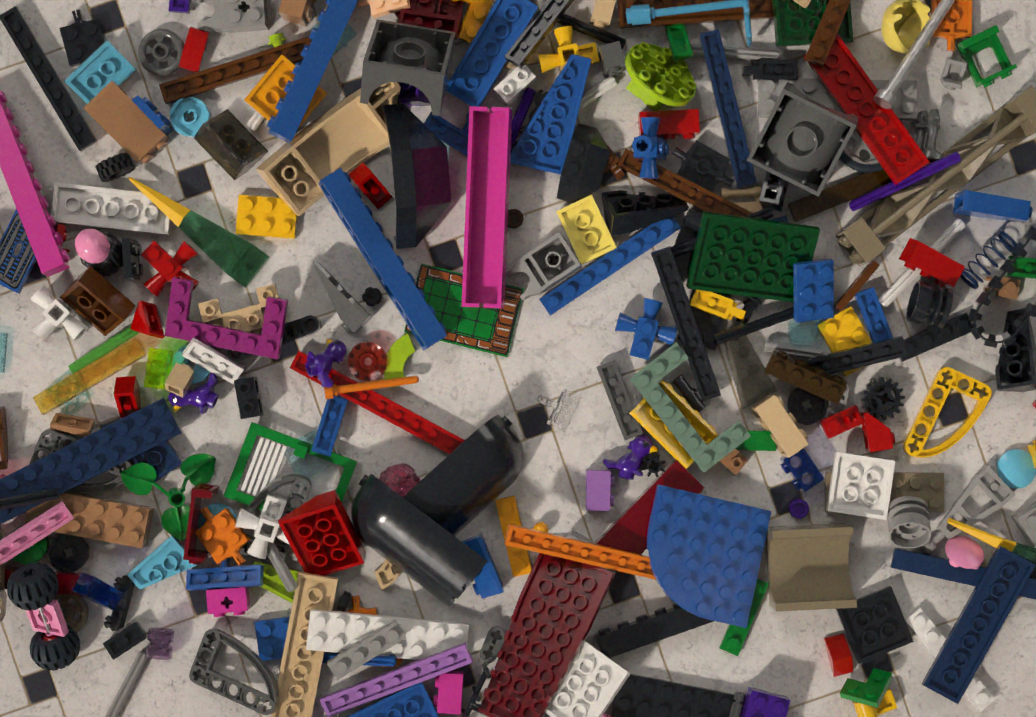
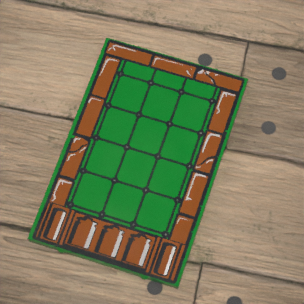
M421 263L419 274L416 278V287L424 293V300L427 305L432 306L437 321L441 322L446 328L445 333L447 336L441 341L507 357L521 305L520 296L523 294L524 289L505 284L504 308L462 307L463 274ZM406 324L404 332L413 334Z

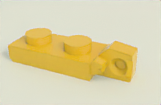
M695 290L690 302L692 307L726 320H732L733 317L742 320L746 311L736 308L738 303L734 302V300L710 291Z

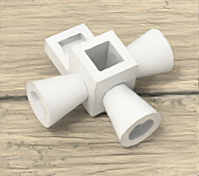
M46 286L41 287L32 296L31 301L45 309L42 314L46 317V319L34 326L32 331L45 342H47L56 327H65L74 341L87 331L88 326L73 318L77 312L62 299H54Z
M267 494L259 518L241 508L235 527L254 529V537H256L247 551L248 554L266 559L268 542L273 543L275 537L289 544L278 523L287 500Z

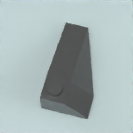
M315 260L313 264L339 318L344 322L341 326L348 333L352 331L356 334L372 316Z

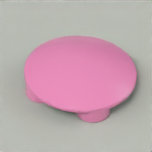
M954 536L945 545L949 563L953 567L960 566L966 569H978L983 563L984 552L980 545L971 538Z

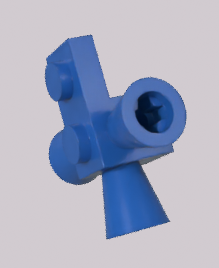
M642 117L643 135L634 137L632 144L633 157L643 159L639 178L658 179L656 160L666 161V156L669 155L670 149L667 141L656 137L661 118Z
M644 298L643 317H638L637 320L621 312L619 313L615 331L634 332L630 356L649 360L654 338L671 346L673 345L677 327L658 326L659 322L655 321L663 302Z

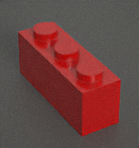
M699 109L644 111L638 114L639 136L643 135L642 117L661 118L656 137H664V140H674L675 136H683V139H694L695 135L700 133Z
M912 238L908 240L899 257L901 261L905 262L904 266L912 271H915V269L920 270L919 275L929 280L933 277L936 279L934 283L944 288L946 285L954 288L965 268L962 264Z

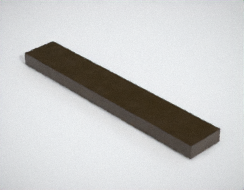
M884 169L872 173L867 172L822 190L819 197L811 194L789 203L788 207L794 222L863 196L891 183L892 180Z

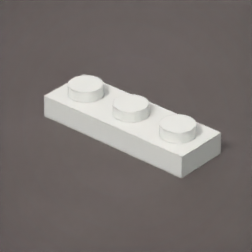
M195 338L190 341L182 352L183 357L232 384L244 371L243 365Z

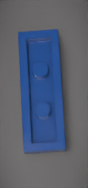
M874 287L856 293L854 297L872 343L893 338Z
M333 396V399H327L312 446V452L331 457L348 399Z

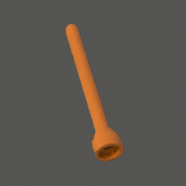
M408 376L341 386L334 384L330 388H324L325 398L333 399V396L341 393L415 384L419 382V377Z

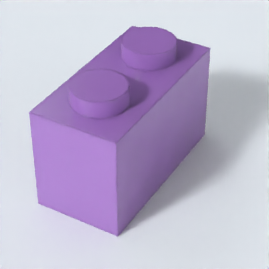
M586 470V510L610 511V506H614V494H610V487L614 486V475H611L610 470Z

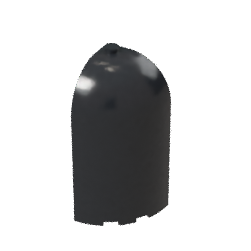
M500 415L492 417L450 453L403 498L453 536H456L510 487L520 474L524 458L523 447L518 435L510 427L513 423L505 415L503 417Z
M365 474L358 483L361 487L356 493L351 507V520L358 537L367 546L448 607L451 606L455 601L454 599H458L465 591V583L468 580L471 582L487 563V560L374 475L370 474L367 476Z

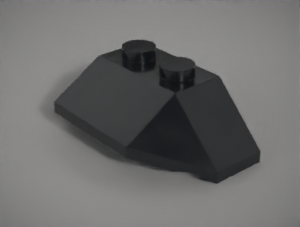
M578 123L571 138L560 176L557 199L575 203L600 189L610 150L597 128Z

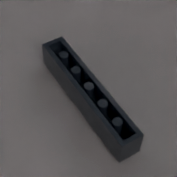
M674 603L673 608L666 610L663 607L655 610L653 615L647 616V614L637 616L636 621L630 623L628 620L620 622L616 628L610 629L606 627L598 631L599 634L595 636L601 653L608 658H612L714 621L693 615Z

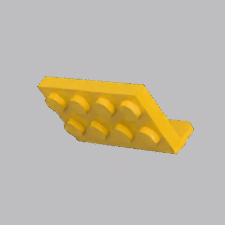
M664 380L658 383L706 444H709L718 437L715 428L708 424L698 411L693 410L688 405L686 399L679 396L673 390L671 384ZM643 398L629 414L687 469L694 460L646 399Z

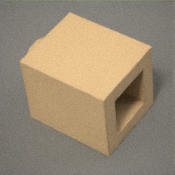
M596 0L590 23H593V26L600 29L609 27L616 0Z
M175 363L165 381V390L183 398L194 379V370L186 364Z

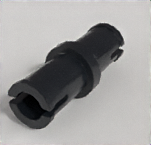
M683 375L673 380L672 383L683 395L682 397L687 400L693 410L700 412L705 408L706 405L695 393L696 389L689 385Z

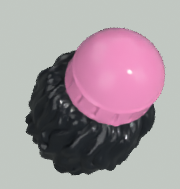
M85 229L77 235L75 250L84 266L87 268L91 266L102 276L108 277L123 267L122 243L111 232Z

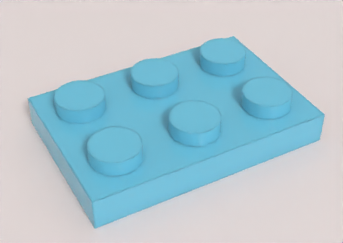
M106 40L64 82L88 104L111 81L120 85L136 69Z

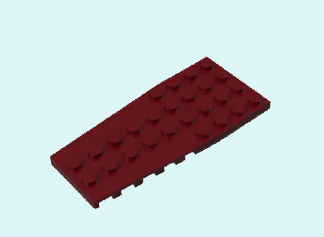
M539 553L518 598L511 617L512 622L509 631H506L502 650H499L495 669H492V677L488 688H485L483 693L485 696L481 707H478L477 710L489 717H542L587 637L615 574L599 566Z

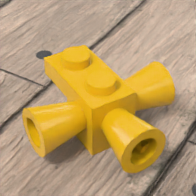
M564 26L553 30L560 46L557 47V54H538L541 73L558 66L562 70L571 54L591 58L590 65L600 62L596 42L577 46V43L572 44V26Z

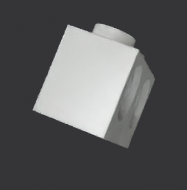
M526 65L522 69L517 67L494 88V94L508 107L527 87H530L536 81V76Z

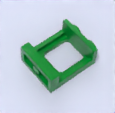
M997 25L956 45L963 61L967 62V70L976 88L981 85L986 88L995 83L994 79L998 77L1004 79L1012 75V70L1017 68L1016 64L1011 65L997 36V33L1000 32ZM986 48H992L1001 66V71L983 79L972 56Z

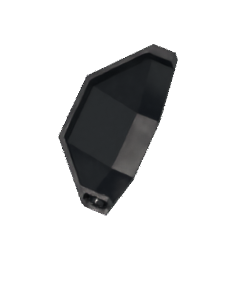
M404 104L382 105V114H385L392 158L396 202V236H394L396 249L417 247L452 202L447 146Z

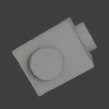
M947 57L940 78L945 88L950 90L962 88L961 81L967 62Z

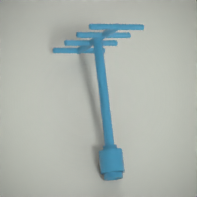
M728 0L659 9L650 7V4L633 5L631 8H626L627 24L641 25L650 24L651 19L659 16L743 7L747 46L750 47L752 45L749 0Z

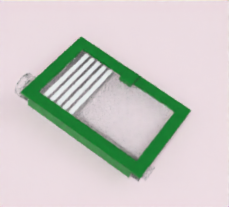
M251 422L231 477L225 475L218 494L249 505L256 495L271 482L286 475L300 474L307 476L312 482L307 501L317 495L336 490L342 502L357 461L332 452L331 457L312 452L313 444ZM303 481L299 484L298 494H301L303 488L306 487ZM292 485L281 487L270 495L287 500ZM266 498L256 509L262 510ZM296 498L290 501L294 508L301 506L300 500Z

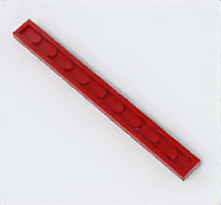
M298 351L290 369L322 385L317 375L310 377L306 371L305 363L307 362L308 355ZM333 368L329 372V377L336 386L359 383ZM372 389L338 394L448 454L452 453L465 441L463 438Z

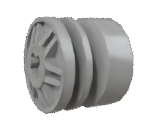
M902 496L889 503L887 521L889 540L892 544L909 549L923 546L929 542L931 538L929 508L923 499L914 496Z

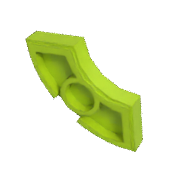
M409 334L400 337L390 347L384 361V365H386L385 370H383L385 380L405 377V362L410 355L416 352Z

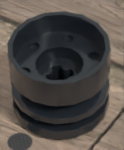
M917 281L908 301L907 321L921 324L926 318L927 326L931 327L934 325L935 328L942 329L952 308V289L945 288L943 290L942 286H937L933 292L932 284Z

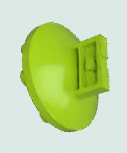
M641 42L631 47L625 56V66L632 79L626 89L637 98H640L653 111H658L663 104L669 106H684L688 104L696 93V84L688 70V64L684 60L673 62L671 51L667 47L662 48L657 45Z

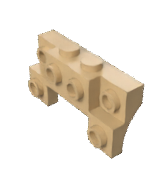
M276 284L256 288L259 304L227 313H222L219 299L198 303L203 323L257 334L262 333L267 297L280 298Z

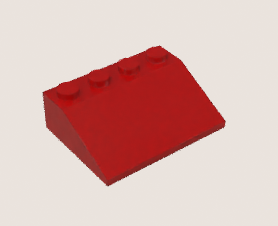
M336 490L313 497L278 520L305 573L325 576L364 564V547Z

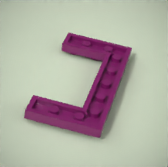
M178 277L172 278L165 336L191 341L195 338L210 346L273 359L280 358L288 300L271 296L267 297L262 334L189 320L194 281Z

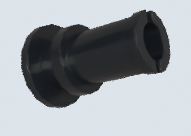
M746 296L748 299L746 302H743L744 306L742 310L746 311L745 318L742 320L736 318V321L742 322V324L749 322L754 311L758 309V303L763 304L758 298Z

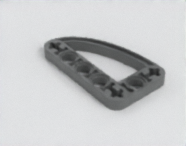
M48 428L41 433L30 464L40 460L38 457L39 451L43 450L50 455L64 448L63 443L65 440H70L74 443L80 439ZM51 433L53 439L58 440L60 437H62V439L60 440L57 446L56 444L58 443V441L52 440L48 442V437H46V435ZM131 460L124 462L127 468L134 465ZM116 466L107 471L118 476L110 481L80 484L66 492L98 493L111 490L123 483L121 478L122 467Z
M300 474L280 477L262 489L248 505L246 511L253 514L259 504L267 497V494L270 495L281 487L292 485L281 516L282 518L296 509L290 503L292 499L300 500L301 505L307 501L312 482L310 478ZM303 481L306 487L303 488L301 494H298L299 484ZM247 534V536L250 538V542L253 543L256 537ZM275 537L274 543L277 548H281L280 554L285 559L290 545L279 542L278 538ZM248 542L239 551L243 555L272 565L267 555L266 559H261L248 554V549H246Z
M216 628L207 630L189 673L190 680L203 688L260 714L270 715L275 713L279 706V689L272 672L264 661L252 649L232 635ZM211 634H215L217 641H213V638L210 637ZM222 643L239 652L255 667L265 682L268 694L213 670ZM206 650L211 654V659L208 662L204 661L202 657ZM201 671L200 674L208 676V678H198L199 676L196 672ZM214 677H218L221 681L218 688H215L212 684ZM232 684L236 685L238 688V692L235 696L231 695L229 692V688ZM249 692H252L255 696V701L252 704L246 699ZM259 702H269V705L272 707L266 710L267 706L259 704Z

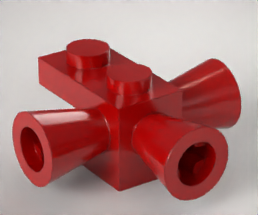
M153 241L141 256L159 273L147 280L143 285L158 297L168 281L172 283V278L178 277L193 280L194 290L198 286L199 281L184 273L187 270L184 264L198 255V252L186 241H183L176 254L172 256L156 241Z

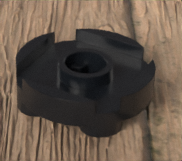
M798 387L788 397V413H792L797 423L811 425L825 416L827 400ZM808 399L810 400L809 404L812 405V408H808L807 411H805L804 407L802 406V402H806V400Z
M62 534L54 538L50 543L48 556H50L51 564L56 570L63 573L75 572L87 563L90 546L83 537ZM71 548L74 554L67 558L64 550Z

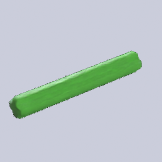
M130 325L68 366L73 374H77L139 332L131 330Z

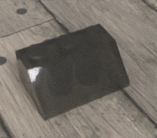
M228 109L203 123L194 137L234 180L247 173L268 152Z

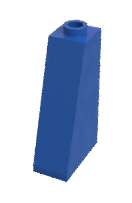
M964 190L955 194L953 214L1023 223L1031 218L1032 207L1030 206L1031 201Z

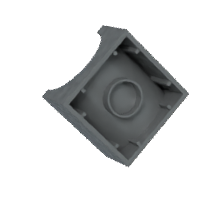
M377 19L363 60L360 103L368 104L373 91L383 84L403 82L415 86L422 91L431 104L432 115L440 116L451 75L456 32Z
M787 82L746 161L819 197L856 128L859 117L854 114H844L830 109L810 99L797 90L794 84Z

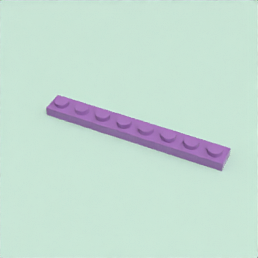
M466 642L325 695L320 698V702L327 717L473 663V658Z

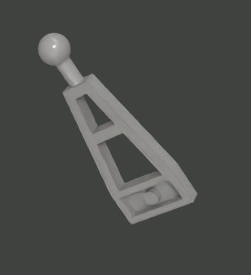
M986 465L971 479L937 526L940 531L929 542L920 546L921 551L928 555L932 554L936 550V545L944 537L951 539L962 532V530L956 527L950 531L946 528L948 518H953L957 512L966 520L963 522L964 524L972 526L1002 508L1016 494ZM978 484L995 503L971 517L964 510L962 504Z

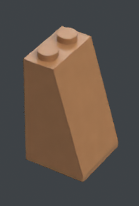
M111 81L83 109L137 163L141 165L143 163L147 164L154 157L152 154L167 145L169 137L132 101L133 99L119 85Z

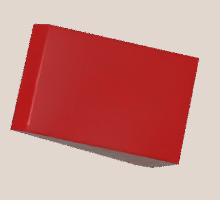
M140 300L130 329L163 339L165 335L156 305Z
M844 634L824 638L833 677L852 673V654Z

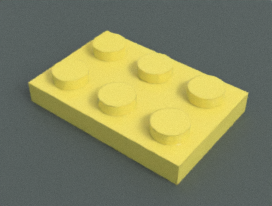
M592 195L556 211L581 265L617 249Z

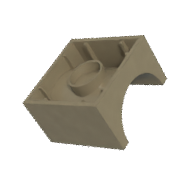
M845 523L768 527L766 551L769 606L776 612L857 608V599L852 591L849 573V542L853 535V527Z

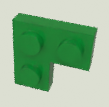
M873 668L866 683L847 678L840 691V696L847 700L878 708L893 679V675L891 672Z

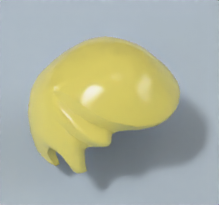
M896 0L885 9L881 23V34L886 45L896 52L907 53L929 20L928 12L931 10L930 7L922 3L921 0Z

